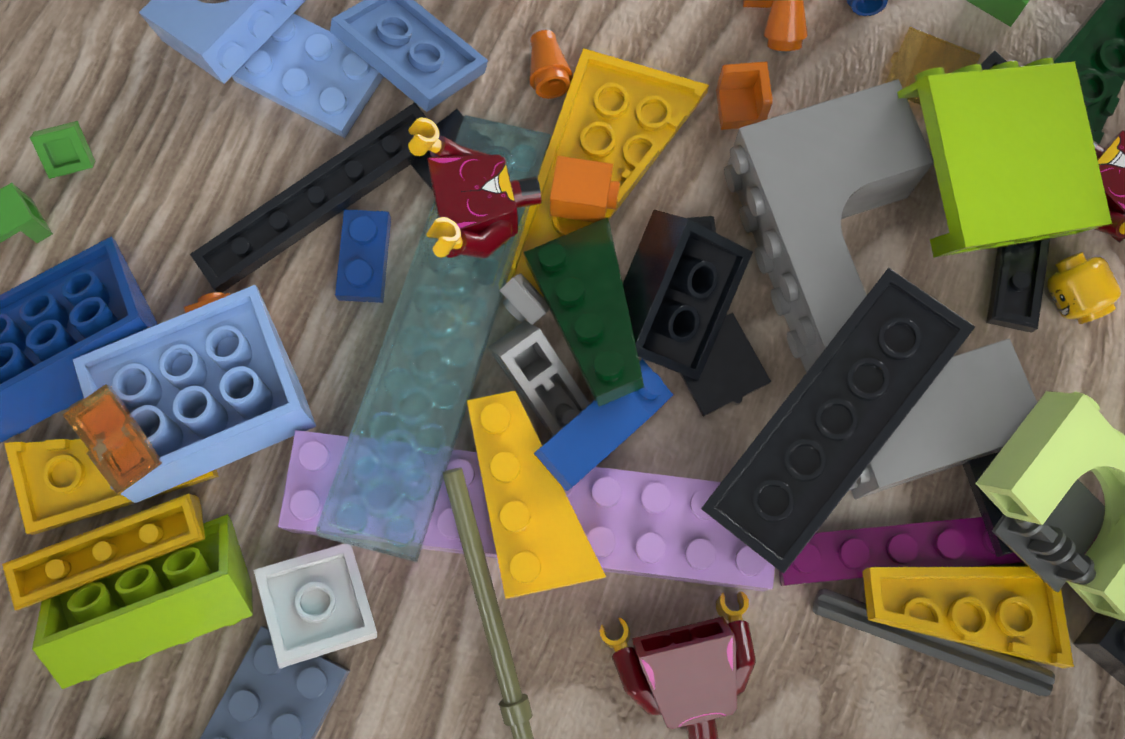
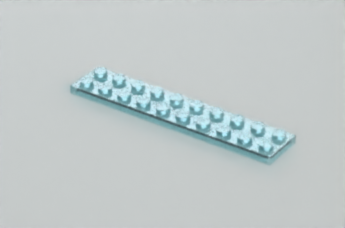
M465 115L455 142L490 155L503 156L506 160L510 181L535 176L538 178L550 143V134ZM434 199L315 531L319 537L418 562L444 480L442 473L447 471L467 408V400L470 398L503 295L499 290L507 282L530 206L517 208L518 233L488 258L465 255L440 258L434 254L432 249L438 239L428 238L426 235L433 222L439 218Z

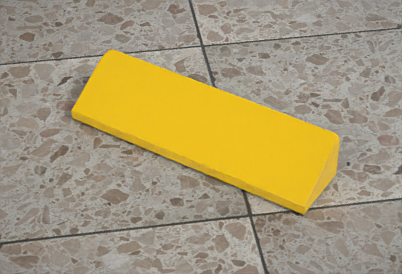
M192 494L183 495L3 563L2 566L14 610L24 609L205 540L199 497Z

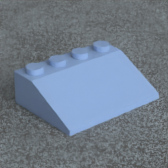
M256 285L73 359L87 410L106 396L111 395L127 416L125 428L128 437L135 442L139 439L131 431L132 423L156 461L154 466L125 487H122L110 468L114 461L105 431L95 436L111 489L134 503H138L293 437L295 430L307 431L316 427L302 386Z

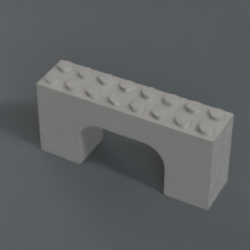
M899 79L739 128L734 146L730 149V158L727 166L724 168L726 183L732 193L737 191L742 207L739 209L742 225L747 233L752 232L758 246L755 248L757 264L763 274L768 273L774 288L771 290L773 306L779 316H785L790 329L787 332L789 348L795 358H801L806 373L867 296L841 230V220L908 198L934 163L907 98L898 99L897 92L903 89ZM1010 338L951 358L850 488L855 500L962 465L968 460L1001 451L1037 404Z

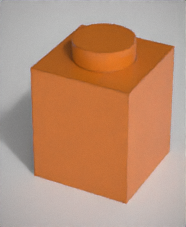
M557 156L550 195L551 216L595 223L606 218L607 208L616 210L620 182L612 181L613 164Z

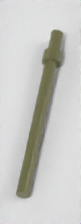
M461 467L450 469L442 474L502 695L499 707L505 725L510 726L513 739H534L529 722L533 716L528 695L521 692L463 470Z

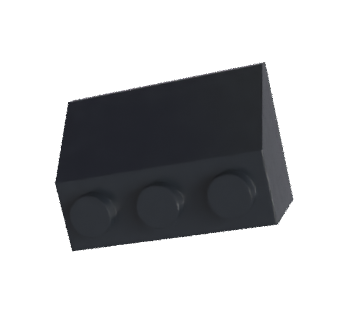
M653 210L623 282L638 357L699 381L753 252L688 218Z

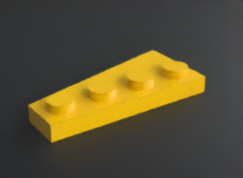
M516 391L467 400L505 599L606 578L563 487L534 454L542 444Z
M54 439L43 442L4 443L26 534H39L134 504L131 500L111 489L100 450L92 439ZM217 469L147 499L219 477Z
M1029 566L869 567L863 570L867 617L869 621L1055 667H1074L1062 591L1060 589L1059 592H1055Z

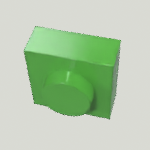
M78 121L38 130L30 136L31 142L49 179L93 168L96 162Z

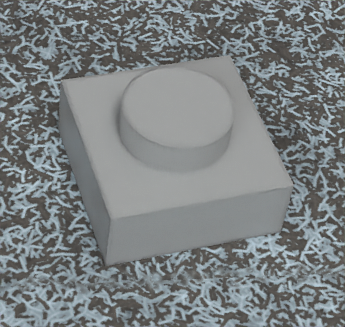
M521 273L514 276L499 290L506 297L503 301L504 306L520 322L526 319L533 325L550 310L544 297Z

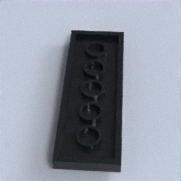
M888 267L701 509L784 574L972 333L975 326Z

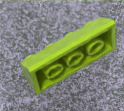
M228 514L203 523L205 540L41 602L32 650L62 689L83 681L95 679L108 671L132 662H139L147 656L178 644L188 643L196 637L224 626L234 625L242 619L253 616L252 583L232 520Z

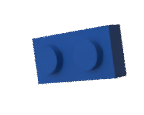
M344 209L335 296L339 301L384 302L391 227L389 212Z

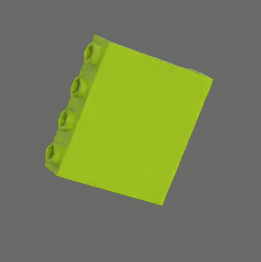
M1043 58L1019 67L1018 61H1009L995 65L989 70H982L981 64H973L946 74L942 67L932 68L914 76V83L897 92L898 99L920 98L949 233L929 239L933 258L1075 235L1112 224L1075 62L1054 64L1053 58Z

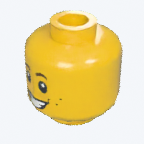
M1080 252L1055 264L1059 272L1049 278L1047 287L1063 318L1077 319L1079 324H1084L1101 318L1116 309L1114 302L1120 298L1121 289L1105 258L1092 257L1086 259L1084 253Z

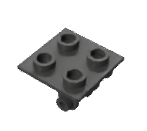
M1077 479L1043 525L1006 517L1003 514L992 532L1055 592H1059L1066 581L1084 585L1094 580L1096 576L1094 562L1089 556L1084 554L1102 528L1105 506Z

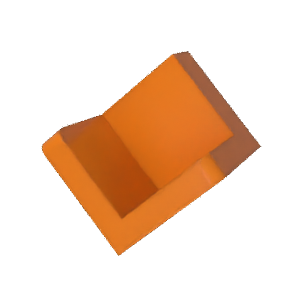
M767 61L722 66L716 87L721 130L739 129L767 120L773 102Z

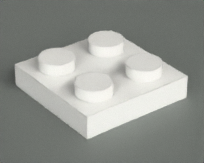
M351 542L254 570L279 669L377 638V630Z

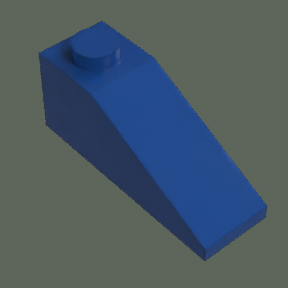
M643 359L639 363L644 388L598 407L595 400L592 401L534 453L566 491L575 486L674 395L663 383L660 376Z

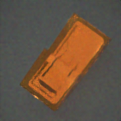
M105 384L63 414L89 449L86 454L116 494H121L162 464L160 457L143 430L111 386Z

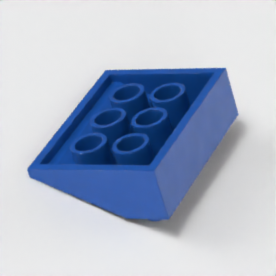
M112 236L0 295V443L25 432L31 426L59 411L67 409L84 398L73 359L158 325L123 254Z

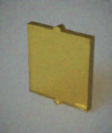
M909 27L899 51L894 52L890 59L893 65L885 83L899 79L902 88H905L914 83V76L922 71L942 67L945 74L952 73L959 68L977 64L981 54ZM919 97L907 98V100L921 105Z

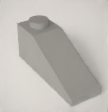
M524 321L488 347L514 387L552 437L590 404L540 328Z

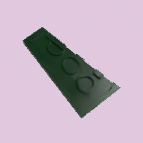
M1102 0L1053 58L1054 64L1075 62L1092 138L1098 144H1100L1104 136L1102 129L1107 118L1113 115L1120 99L1117 96L1125 81V0Z
M604 218L523 252L526 263L598 407L644 388L609 218Z

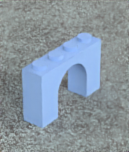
M151 0L139 11V14L164 43L225 84L306 0H229L221 3H204L198 0Z

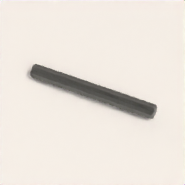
M820 589L816 594L813 612L817 615L1038 696H1049L1052 692L1055 674L1049 669L1007 654L869 621L866 603L828 589Z

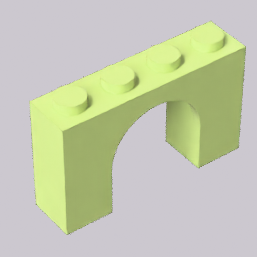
M1046 391L975 484L1006 517L1043 525L1075 481L1081 475L1091 470L1100 482L1105 499V515L1102 528L1096 540L1085 554L1093 560L1096 576L1088 584L1066 582L1094 612L1125 621V435L1109 424L1099 412V405L1091 397L1080 392Z

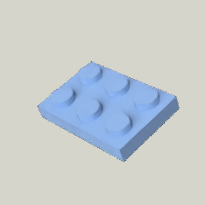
M294 13L232 75L235 82L343 138L347 136L384 77L330 31Z

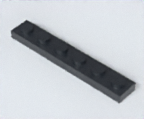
M414 102L190 254L212 288L216 292L223 293L421 158L422 156L413 155L408 147V143L414 137V135L409 133L408 129L416 119L421 117L427 118L418 105Z

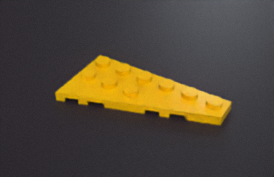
M583 48L537 177L542 204L527 206L498 287L499 290L514 276L521 273L542 295L526 263L523 252L593 223L551 216L550 195L557 156L613 164L612 181L620 182L616 210L607 208L606 218L608 217L610 220L705 97L709 85Z

